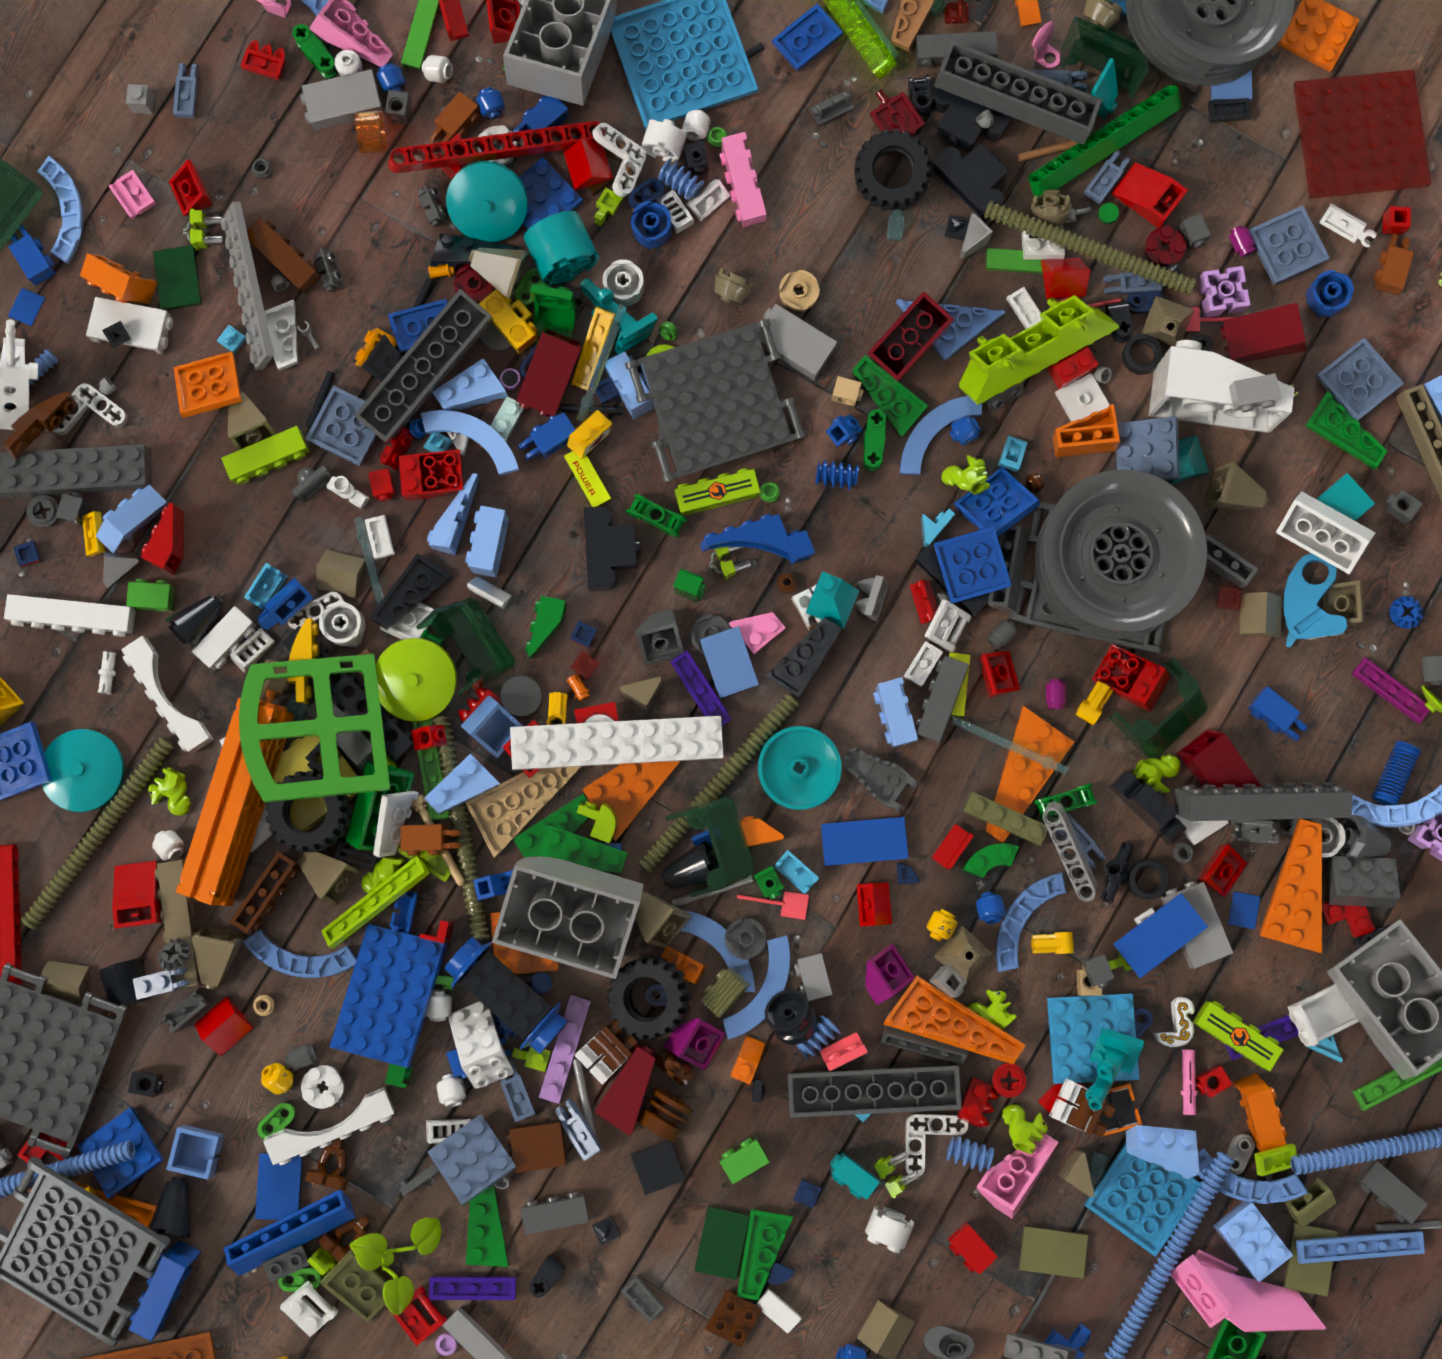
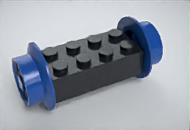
M474 937L470 938L444 968L454 977L451 987L455 988L459 983L463 985L518 1036L525 1040L520 1049L531 1046L541 1054L568 1023L559 1014L561 1003L559 1002L552 1009L544 999L489 951L493 945L492 942L482 945Z

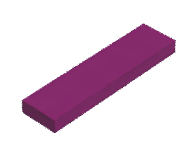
M1366 657L1362 658L1351 673V675L1417 724H1421L1430 712L1425 706L1426 702Z

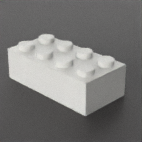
M1301 492L1295 498L1276 531L1277 534L1347 574H1350L1375 535V532L1304 492Z

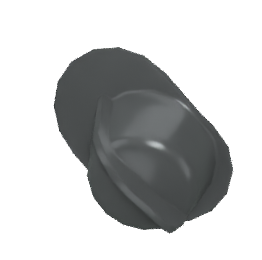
M944 1326L928 1330L924 1337V1345L928 1352L942 1359H970L969 1357L975 1347L974 1341L970 1336Z

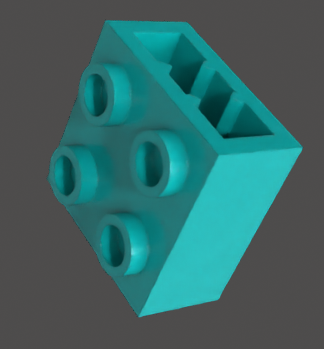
M1348 473L1338 479L1316 499L1354 521L1375 504Z
M843 1151L840 1155L836 1154L830 1162L832 1179L841 1186H844V1184L848 1185L850 1193L859 1200L862 1197L867 1200L880 1183L876 1176Z

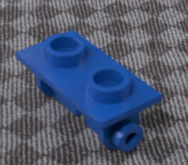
M407 891L395 900L394 908L400 909V912H393L389 926L392 932L410 934L418 893Z

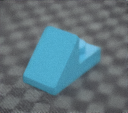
M1008 435L997 466L1017 472L1021 466L1028 442Z
M950 509L946 513L941 511L934 520L936 524L922 514L921 525L924 547H927L936 539L953 519L954 512Z

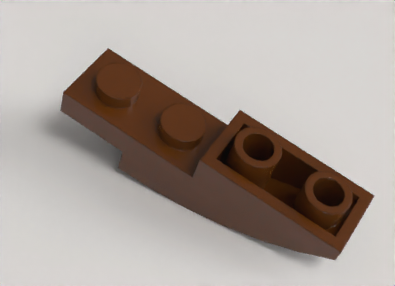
M66 391L46 399L28 410L11 425L14 433L3 443L10 456L17 459L44 430L51 433L60 425L61 421L77 406L71 393Z

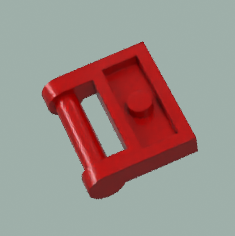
M422 1285L414 1291L411 1302L400 1315L392 1314L416 1346L448 1320L445 1315L442 1316L426 1296ZM416 1298H418L435 1320L432 1325L428 1323L413 1303Z

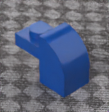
M513 870L474 879L477 899L483 900L505 895Z
M1080 1322L1069 1339H1066L1053 1329L1044 1343L1061 1344L1077 1349L1076 1359H1082L1085 1354L1079 1348L1087 1344L1091 1331Z

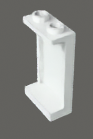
M95 297L86 336L91 341L100 343L102 340L108 342L102 330L121 320L132 338L122 343L123 345L154 350L158 354H163L164 349L168 346V331L171 330L173 325L172 316L166 310Z
M1335 984L1288 1006L1290 1019L1296 1025L1299 1031V1038L1305 1046H1315L1319 1044V1041L1359 1022Z

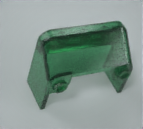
M1074 17L1060 52L1061 67L1065 69L1066 65L1071 66L1080 61L1103 72L1109 59L1112 58L1115 64L1117 87L1121 89L1127 88L1129 97L1133 99L1149 72L1147 57L1140 50L1137 43L1085 19Z
M467 598L434 609L416 626L419 630L432 625L438 635L442 637L451 635L472 667L466 673L468 684L458 692L459 696L481 688L508 671L515 664L512 653L480 603L473 598Z
M1175 658L1170 659L1164 665L1179 680L1177 691L1184 698V701L1156 727L1144 719L1138 720L1131 726L1117 711L1108 717L1147 758L1160 756L1208 708V703L1198 682Z
M721 797L678 809L665 817L666 821L686 816L692 828H707L719 868L711 870L707 875V884L697 886L690 893V897L721 890L748 878L754 872L751 853L735 803L731 798Z

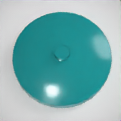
M478 161L464 166L452 178L446 194V206L453 224L464 235L471 239L498 242L512 236L521 227L527 213L528 198L522 181L508 167L492 161Z
M794 726L779 731L766 742L759 756L758 776L764 791L774 802L788 809L806 810L821 805L834 793L841 777V759L836 746L825 734L810 727Z
M76 729L66 732L52 741L44 752L53 781L42 785L49 799L63 809L74 812L97 810L108 804L117 795L122 786L125 774L122 753L109 737L100 732L89 729Z

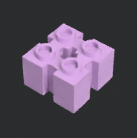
M1243 266L1227 268L1223 274H1220L1219 269L1204 271L1197 279L1200 295L1205 294L1206 296L1202 302L1204 318L1221 316L1225 310H1228V315L1243 313L1250 306L1248 289L1242 290V286L1246 282Z
M1442 813L1425 821L1423 825L1416 826L1415 831L1407 839L1421 849L1431 848L1429 854L1442 861V836H1439L1438 830L1440 829L1439 833L1442 834Z

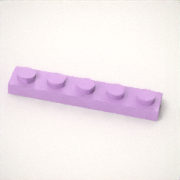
M570 995L564 1015L568 1023L558 1034L539 1098L560 1103L590 1007V1000Z

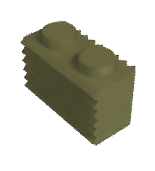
M733 968L721 970L716 976L718 981L713 986L710 984L702 993L704 997L701 1002L718 1018L725 1016L748 987H750V984Z
M1316 1178V1181L1306 1186L1307 1194L1285 1203L1290 1215L1301 1228L1307 1226L1337 1203L1332 1191L1320 1178Z

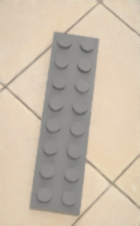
M232 202L221 219V227L226 233L225 245L230 252V267L234 270V286L238 288V304L242 307L243 311L242 323L246 325L247 330L246 342L250 344L251 348L250 360L254 364L255 370H263L274 356L241 202Z

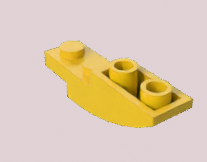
M307 618L301 626L292 646L289 661L316 659V657H319V645L316 644L319 626L315 624L312 618ZM311 676L287 678V682L296 684V702L299 704H309V698L312 697L311 686H308V678H311Z

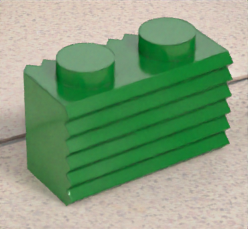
M680 568L673 585L675 595H682L686 599L690 598V601L694 600V603L697 602L698 598L702 600L706 591L703 577Z

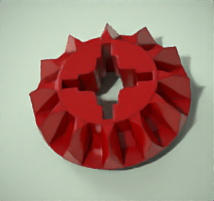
M1006 1063L1000 1065L994 1071L992 1083L997 1093L1001 1096L1012 1098L1018 1096L1024 1090L1026 1076L1018 1065ZM1008 1071L1012 1078L1018 1079V1081L1011 1082L1009 1090L1007 1083L1000 1081V1079L1007 1078Z

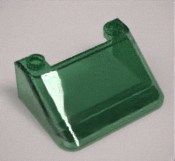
M1 158L0 250L4 248L42 198V191L38 185Z

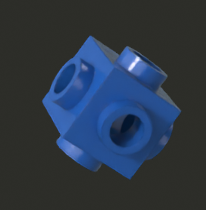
M850 414L845 417L840 415L832 421L833 424L826 430V433L836 447H839L846 443L848 445L853 444L858 440L857 435L863 430L859 426L858 421Z

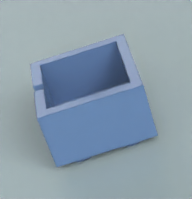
M489 695L461 725L467 733L495 758H498L503 753L504 748L502 746L511 739L510 727L523 726Z
M188 1125L177 1127L166 1170L207 1180L214 1177L219 1157H215V1155L221 1152L225 1134Z

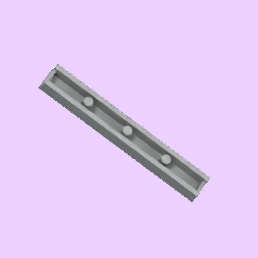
M462 1307L457 1309L442 1325L475 1359H513Z

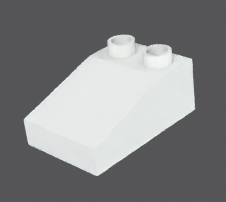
M1177 341L1176 347L1171 346L1154 369L1148 415L1150 417L1164 418L1176 416L1179 421L1270 433L1292 413L1294 387L1278 381L1281 399L1275 403V406L1265 409L1259 406L1249 412H1242V410L1234 411L1229 386L1234 381L1264 376V374L1215 352L1201 350L1202 344L1197 341Z

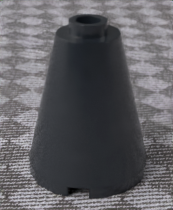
M207 596L167 617L164 622H170L171 625L168 628L182 644H190L191 646L188 649L193 651L222 614L223 603L216 596Z
M706 840L700 842L663 870L664 874L661 875L665 886L673 889L721 880V867L717 856H713L710 852L713 848Z
M172 1177V1181L166 1182L148 1225L149 1229L159 1235H179V1237L186 1238L191 1236L189 1183H184L185 1178Z

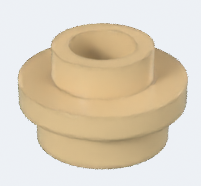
M268 995L258 996L253 1003L255 1013L260 1016L271 1014L275 1007L274 1000ZM263 1001L267 1002L268 1007L266 1009H262L261 1003Z

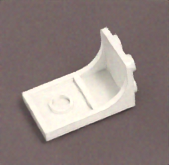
M479 1001L451 1013L448 1019L460 1064L474 1088L485 1087L514 1073L513 1067L500 1042L491 1010Z

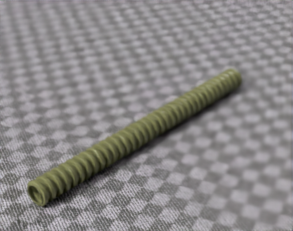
M994 201L988 203L984 214L986 219L989 217L991 221L997 220L996 223L1002 222L1004 226L1007 224L1009 228L1011 226L1014 227V230L1018 228L1020 232L1026 231L1027 235L1031 233L1033 237L1036 235L1038 239L1044 238V241L1049 240L1051 244L1053 242L1056 243V246L1062 245L1061 248L1067 247V250L1070 251L1072 249L1074 253L1078 251L1080 255L1085 254V257L1091 256L1093 260L1096 258L1098 262L1101 260L1103 264L1109 263V266L1114 265L1116 269L1118 267L1121 268V271L1127 270V273L1132 272L1134 276L1138 274L1139 278L1143 276L1145 280L1150 279V282L1156 281V284L1159 285L1161 283L1163 287L1168 286V289L1174 288V291L1179 290L1181 294L1184 292L1186 296H1189L1196 284L1195 278L1189 279V276L1184 277L1182 273L1178 275L1176 271L1173 273L1171 269L1166 270V267L1160 268L1158 264L1155 266L1153 262L1148 263V260L1142 261V258L1139 257L1137 259L1135 255L1130 256V253L1118 252L1117 248L1113 250L1111 246L1108 248L1106 244L1100 245V242L1095 243L1093 239L1090 241L1088 237L1082 238V235L1077 236L1075 232L1072 234L1070 230L1066 232L1064 228L1059 229V226L1053 227L1051 223L1048 225L1046 221L1041 222V219L1035 220V217L1030 218L1028 214L1026 216L1023 215V212L1017 213V210L1012 211L1010 207L1006 209L1005 205L1001 207L999 203L993 204Z
M785 694V698L780 699V704L777 703L776 708H772V713H768V717L763 719L764 722L759 723V727L754 729V733H750L751 737H747L746 742L741 744L742 747L737 748V753L734 752V756L729 757V762H725L724 767L721 766V771H717L716 776L712 777V781L707 782L708 786H704V790L699 791L700 795L694 797L695 800L690 802V806H686V811H682L681 816L678 815V820H674V824L669 826V830L664 831V836L661 835V839L659 841L656 840L657 844L651 846L652 849L647 851L648 854L646 856H642V861H638L639 865L648 873L652 874L653 869L658 868L657 864L662 863L661 860L666 858L665 855L667 853H671L670 850L675 848L674 845L676 843L679 844L678 840L684 838L683 835L688 833V829H692V824H696V820L701 819L700 815L705 814L704 811L710 808L709 805L714 804V799L717 800V796L719 794L722 795L721 791L727 789L726 786L731 784V780H735V775L738 776L740 774L739 771H743V766H747V762L752 760V756L757 755V750H761L760 747L765 745L764 742L774 735V731H778V726L781 727L782 722H786V717H790V713L795 711L794 708L799 707V703L791 695Z
M440 716L432 720V723L435 725H444L447 745L438 748L439 761L442 762L440 767L443 768L441 773L444 774L442 780L459 764L456 761V758H458L455 755L456 748L453 747L455 745V742L452 741L454 736H451V733H453V730L450 729L452 724L449 723L451 718L448 716ZM463 803L448 812H451V815H449V818H452L450 824L453 825L451 830H461V835L453 838H455L454 842L461 843V848L455 850L458 851L456 857H459L457 863H460L458 868L461 870V875L465 881L462 889L465 890L463 895H466V899H464V902H467L465 907L468 908L466 913L470 917L468 918V921L471 923L469 928L472 929L470 934H473L477 941L488 939L490 935L487 934L489 928H486L488 922H485L487 917L484 915V902L477 899L473 880L478 879L479 876H477L478 870L475 868L477 863L474 862L476 857H473L475 851H472L474 845L471 844V831L468 829L470 825L467 824L469 822V819L466 818L468 812H465L467 806H464Z
M163 737L158 738L159 742L154 743L155 747H151V752L146 754V759H142L143 763L138 764L139 768H135V773L131 774V778L126 780L127 784L122 785L123 789H119V794L115 795V799L110 801L111 805L106 806L107 810L103 811V815L98 817V822H94L95 826L90 827L91 831L87 832V836L82 838V843H78L79 847L74 848L75 852L70 854V859L67 858L66 864H62L63 868L58 869V874L54 875V880L51 879L50 885L45 887L46 890H42V895L37 897L38 901H34V906H30V911H26V916L21 918L23 924L33 930L38 929L37 925L41 924L42 919L46 918V913H50V908H54V903H57L59 901L58 898L63 896L62 892L67 891L66 887H70V882H73L75 880L74 877L79 875L78 871H82V866H86V861L91 859L90 855L95 854L94 850H98V845H101L103 843L102 840L107 838L106 834L111 833L110 829H114V824L118 823V819L123 817L122 813L127 812L126 808H130V803L134 802V798L139 796L138 792L143 791L142 787H146V782L150 781V777L155 775L154 771L159 770L158 766H162V761L166 760V756L171 754L170 750H174L175 747L172 743Z

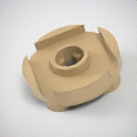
M804 270L786 274L779 286L780 300L790 310L806 312L815 305L819 297V285L816 278ZM803 287L804 294L796 295L794 288Z

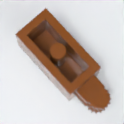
M459 91L434 120L436 129L430 136L429 141L435 143L443 134L446 137L441 142L450 141L456 134H460L461 138H463L469 126L475 124L480 117L478 105Z
M1394 233L1390 238L1387 249L1385 251L1382 250L1378 262L1381 264L1374 274L1373 281H1375L1374 289L1398 295L1404 289L1414 251L1408 250L1410 238L1405 237L1402 241L1401 248L1396 247L1398 235Z
M443 824L401 826V851L407 852L408 856H420V852H428V855H441V851L460 849L461 843H448V836L457 837L461 835V830H448V826Z

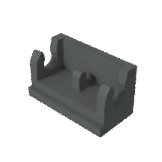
M1231 820V825L1235 826V833H1231V836L1237 839V842L1279 844L1280 823L1265 820Z
M197 988L166 1013L162 1020L170 1025L168 1029L171 1033L178 1032L211 1004Z

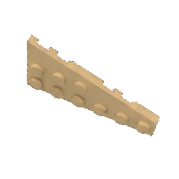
M581 767L540 769L531 778L522 772L501 783L500 786L465 802L494 858Z

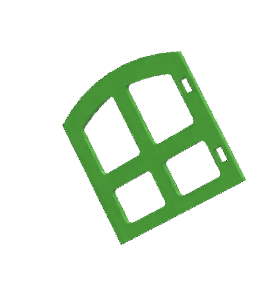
M374 654L250 665L240 700L239 733L248 773L264 803L390 790ZM353 662V667L340 668V663ZM287 667V673L274 674L273 668ZM362 672L368 713L358 716L335 717L333 715L329 676L338 673ZM311 676L313 678L317 711L316 719L259 724L257 722L260 696L266 680ZM369 731L375 773L365 776L341 777L336 735L345 732ZM318 736L320 739L323 779L276 784L265 763L259 744L260 741Z

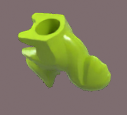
M967 455L968 468L962 470L959 466L953 465L947 467L942 472L941 479L946 485H957L960 489L969 491L974 495L990 488V484L985 482L988 479L986 476L988 473L985 471V461L980 458Z
M1170 754L1167 756L1163 755L1161 760L1157 758L1142 759L1137 763L1132 775L1138 780H1144L1143 784L1148 783L1159 795L1166 792L1169 793L1170 789L1161 783V779L1163 776L1172 778L1178 775L1180 762L1176 756Z
M170 767L167 769L163 768L162 771L166 775L165 778H155L154 781L158 785L152 784L148 788L152 799L151 803L152 805L158 804L164 795L169 798L167 804L169 811L176 816H183L188 813L191 806L189 797L185 796L187 791L186 776Z
M383 857L375 865L373 872H368L363 876L361 882L363 890L366 893H370L398 871L400 865L405 862V858Z
M987 990L986 993L992 1002L989 1007L986 1008L983 1004L974 1002L967 1008L1003 1030L1017 1016L1015 1014L1010 1015L1007 1012L1011 1002L1003 1004L1007 996L1005 992Z
M1015 1104L1006 1106L1002 1111V1118L1005 1124L1009 1125V1135L1013 1141L1014 1148L1032 1154L1033 1149L1036 1148L1033 1141L1041 1142V1139H1043L1042 1135L1048 1132L1047 1125L1042 1118V1113H1038L1033 1123L1025 1121L1026 1114L1021 1106Z

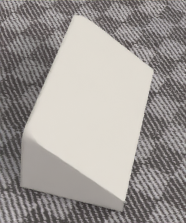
M714 179L685 205L699 221H702L726 201L730 194L720 180Z
M475 577L467 584L470 591L502 609L506 608L511 599L510 594L480 577Z
M769 1288L755 1304L762 1308V1312L786 1333H789L802 1319L801 1315Z

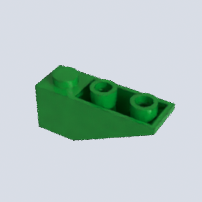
M541 596L540 601H536L534 610L537 613L536 621L532 620L530 632L533 634L531 641H527L525 650L530 659L537 655L563 624L567 606L565 600Z

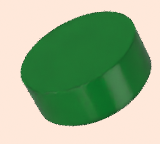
M1113 203L1103 204L1098 211V218L1104 224L1114 223L1119 216V209Z

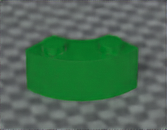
M1000 843L984 847L968 858L963 865L962 871L979 878H984L988 870L994 866L1010 867L1019 846Z

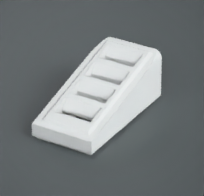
M672 190L656 199L657 203L663 204L666 208L677 204V207L669 211L670 215L681 210L679 214L671 215L672 227L676 234L694 224L692 216L675 191ZM673 197V201L669 202L666 205L663 203L667 199ZM682 216L685 217L684 219H682V220L679 221V222H676V221H675V220L679 219V218L682 217Z
M259 628L230 654V658L246 673L250 665L255 664L275 644V641L262 628ZM260 637L266 644H261L257 638ZM253 643L259 648L258 651L252 646ZM248 649L253 656L248 655L245 651ZM241 655L247 660L245 663L239 658Z
M471 1119L426 1120L427 1142L429 1144L442 1142L451 1135V1125H455L456 1132L460 1129V1124L465 1126ZM443 1125H446V1137H443ZM434 1126H437L438 1137H434Z

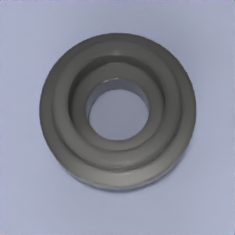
M257 159L252 164V172L257 178H267L272 173V165L266 159ZM261 167H266L264 171H259Z
M1179 843L1173 848L1172 854L1178 863L1185 864L1193 859L1194 850L1188 843ZM1181 849L1186 851L1185 857L1180 856L1179 852Z

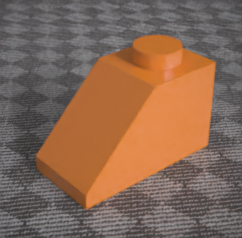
M754 816L743 817L742 822H738L743 848L784 840L783 834L759 818L754 819Z
M746 1035L730 1077L750 1085L766 1043Z

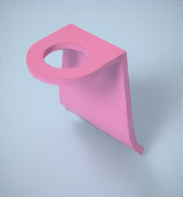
M256 0L263 5L266 11L284 18L287 17L291 8V0H286V6L277 3L276 0Z
M1053 21L1046 23L1038 31L1032 44L1035 49L1034 60L1049 69L1058 66L1061 59L1059 52L1048 44L1054 31ZM1047 53H1052L1055 55L1056 60L1054 63H1047L1044 56Z

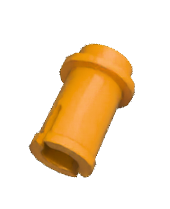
M448 264L428 267L431 279L442 276L452 277L455 274V268L448 267Z

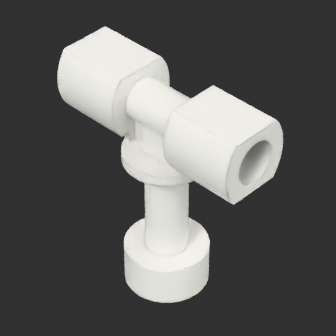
M333 476L327 484V489L344 499H349L350 503L360 509H363L369 501V497L358 490H354L353 485L344 476Z

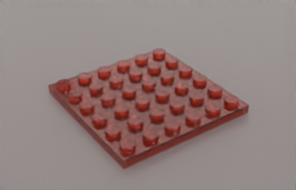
M1414 70L1295 81L1293 87L1310 199L1422 188L1431 185Z

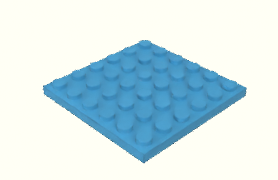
M663 0L615 16L611 35L645 130L649 120L663 122L664 119L675 121L686 117L687 113L692 110L704 111L758 93L755 78L726 0Z

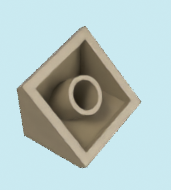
M326 549L317 564L316 589L326 592H337L340 595L356 599L366 559Z
M1361 580L1336 583L1322 597L1323 611L1331 615L1344 616L1347 626H1356L1364 622Z
M1270 592L1240 594L1239 635L1280 638L1282 596Z
M659 676L620 686V690L624 697L648 710L663 684Z
M47 961L41 975L48 977L43 993L82 1006L90 967Z
M1074 1149L1058 1175L1089 1197H1095L1086 1154L1080 1149Z
M877 1300L857 1339L876 1354L888 1359H895L915 1322L880 1300Z

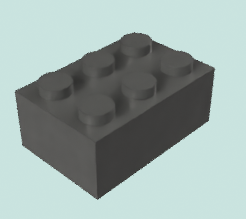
M1332 856L1325 866L1329 905L1393 908L1400 899L1396 859Z

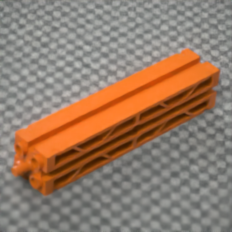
M267 689L264 700L260 699L257 718L259 724L292 722L294 714L287 712V707L272 704L276 692L274 690ZM241 698L237 700L236 710L233 712L180 876V883L176 889V893L216 906H233L234 896L238 891L266 804L252 782L242 753L239 733ZM287 738L262 740L259 743L265 763L273 779Z

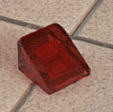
M964 0L944 4L946 24L969 22L968 4Z

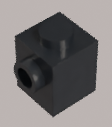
M704 141L684 144L688 171L697 176L709 171Z

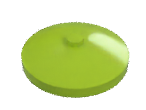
M423 638L400 640L389 646L381 654L375 665L380 703L389 713L407 721L430 719L440 714L454 697L457 687L455 665L449 654L435 642Z

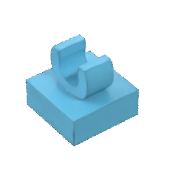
M228 325L217 339V342L235 354L246 340V337Z
M435 432L430 435L423 447L429 452L447 451L452 440L439 432Z

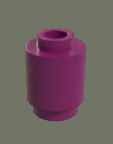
M1241 225L1231 230L1229 239L1236 254H1239L1242 258L1256 250L1254 247L1256 244L1247 227L1243 228Z
M1050 679V683L1046 684V704H1048V709H1065V704H1067V684L1062 683V679Z

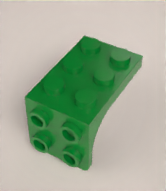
M544 283L532 284L530 293L535 306L533 325L538 330L536 332L538 340L543 327L572 338L578 313L573 292L565 287H558L556 289L550 288L549 285Z

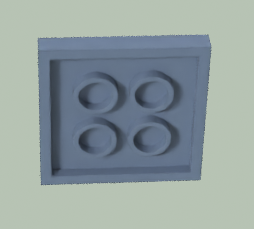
M1300 206L1249 229L1256 244L1254 246L1273 285L1325 263L1330 259L1304 206Z
M1362 338L1315 376L1334 399L1346 409L1345 411L1357 421L1404 384L1365 338Z
M333 386L305 440L361 467L377 435L354 416L365 401Z
M1172 416L1117 423L1120 443L1116 450L1117 470L1141 471L1162 480L1180 478L1178 417Z
M481 1114L428 1151V1154L462 1206L517 1168Z

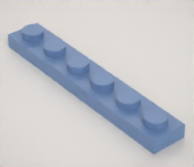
M1420 1230L1296 1240L1297 1261L1300 1264L1425 1254L1423 1231Z

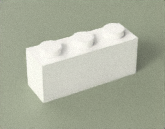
M234 606L192 652L210 669L214 671L220 669L227 662L226 658L241 645L240 643L245 638L248 639L255 632L254 628L257 625L239 608Z

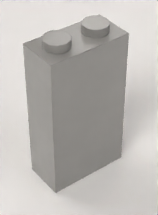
M372 69L302 85L303 93L300 94L303 106L307 107V112H304L307 124H311L314 131L384 114Z
M777 304L772 309L768 308L763 318L770 320L771 325L769 327L777 351L781 354L782 358L780 360L815 381L835 351L837 341ZM762 328L757 329L762 348L769 352Z
M1196 880L1185 883V888L1178 890L1177 887L1167 890L1165 892L1166 896L1161 897L1163 905H1165L1179 893H1182L1208 926V928L1181 947L1189 968L1195 969L1233 954V951L1204 882L1197 883Z

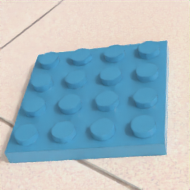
M1133 994L1047 998L1053 1084H1062L1066 1078L1075 1083L1096 1082L1098 1063L1090 1061V1056L1095 1048L1097 1038L1100 1036L1102 1027L1136 1038ZM1138 1060L1131 1074L1120 1070L1115 1081L1140 1080Z
M1125 1143L1094 1188L1095 1197H1088L1083 1205L1156 1257L1174 1231V1228H1176L1177 1223L1180 1222L1181 1216H1184V1210H1188L1187 1205L1192 1203L1190 1200L1194 1199L1195 1196L1193 1194L1198 1192L1197 1187H1200L1201 1184L1194 1178H1183L1181 1174L1167 1171L1156 1163H1149L1127 1153Z

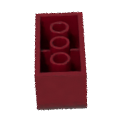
M923 291L867 354L896 381L900 382L955 322V319Z

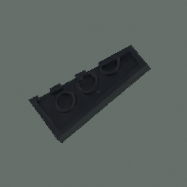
M440 233L430 262L431 267H438V264H448V267H457V264H469V267H471V262L468 260L472 250H477L478 248L519 250V247Z
M417 553L372 613L370 620L386 630L390 629L450 580L451 575Z
M824 617L765 676L800 698L840 635L843 627L828 617Z

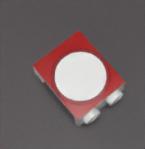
M615 702L574 710L577 723L619 721Z

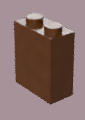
M561 1121L513 1127L509 1130L507 1144L508 1147H512V1155L509 1156L517 1167L514 1169L515 1173L567 1165Z

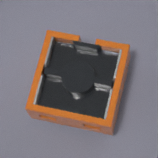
M1126 1082L1112 1086L1106 1099L1107 1102L1116 1107L1114 1114L1110 1118L1101 1113L1098 1122L1107 1125L1104 1136L1128 1130L1135 1125L1142 1126L1138 1109L1133 1106L1132 1101L1135 1098L1131 1084Z

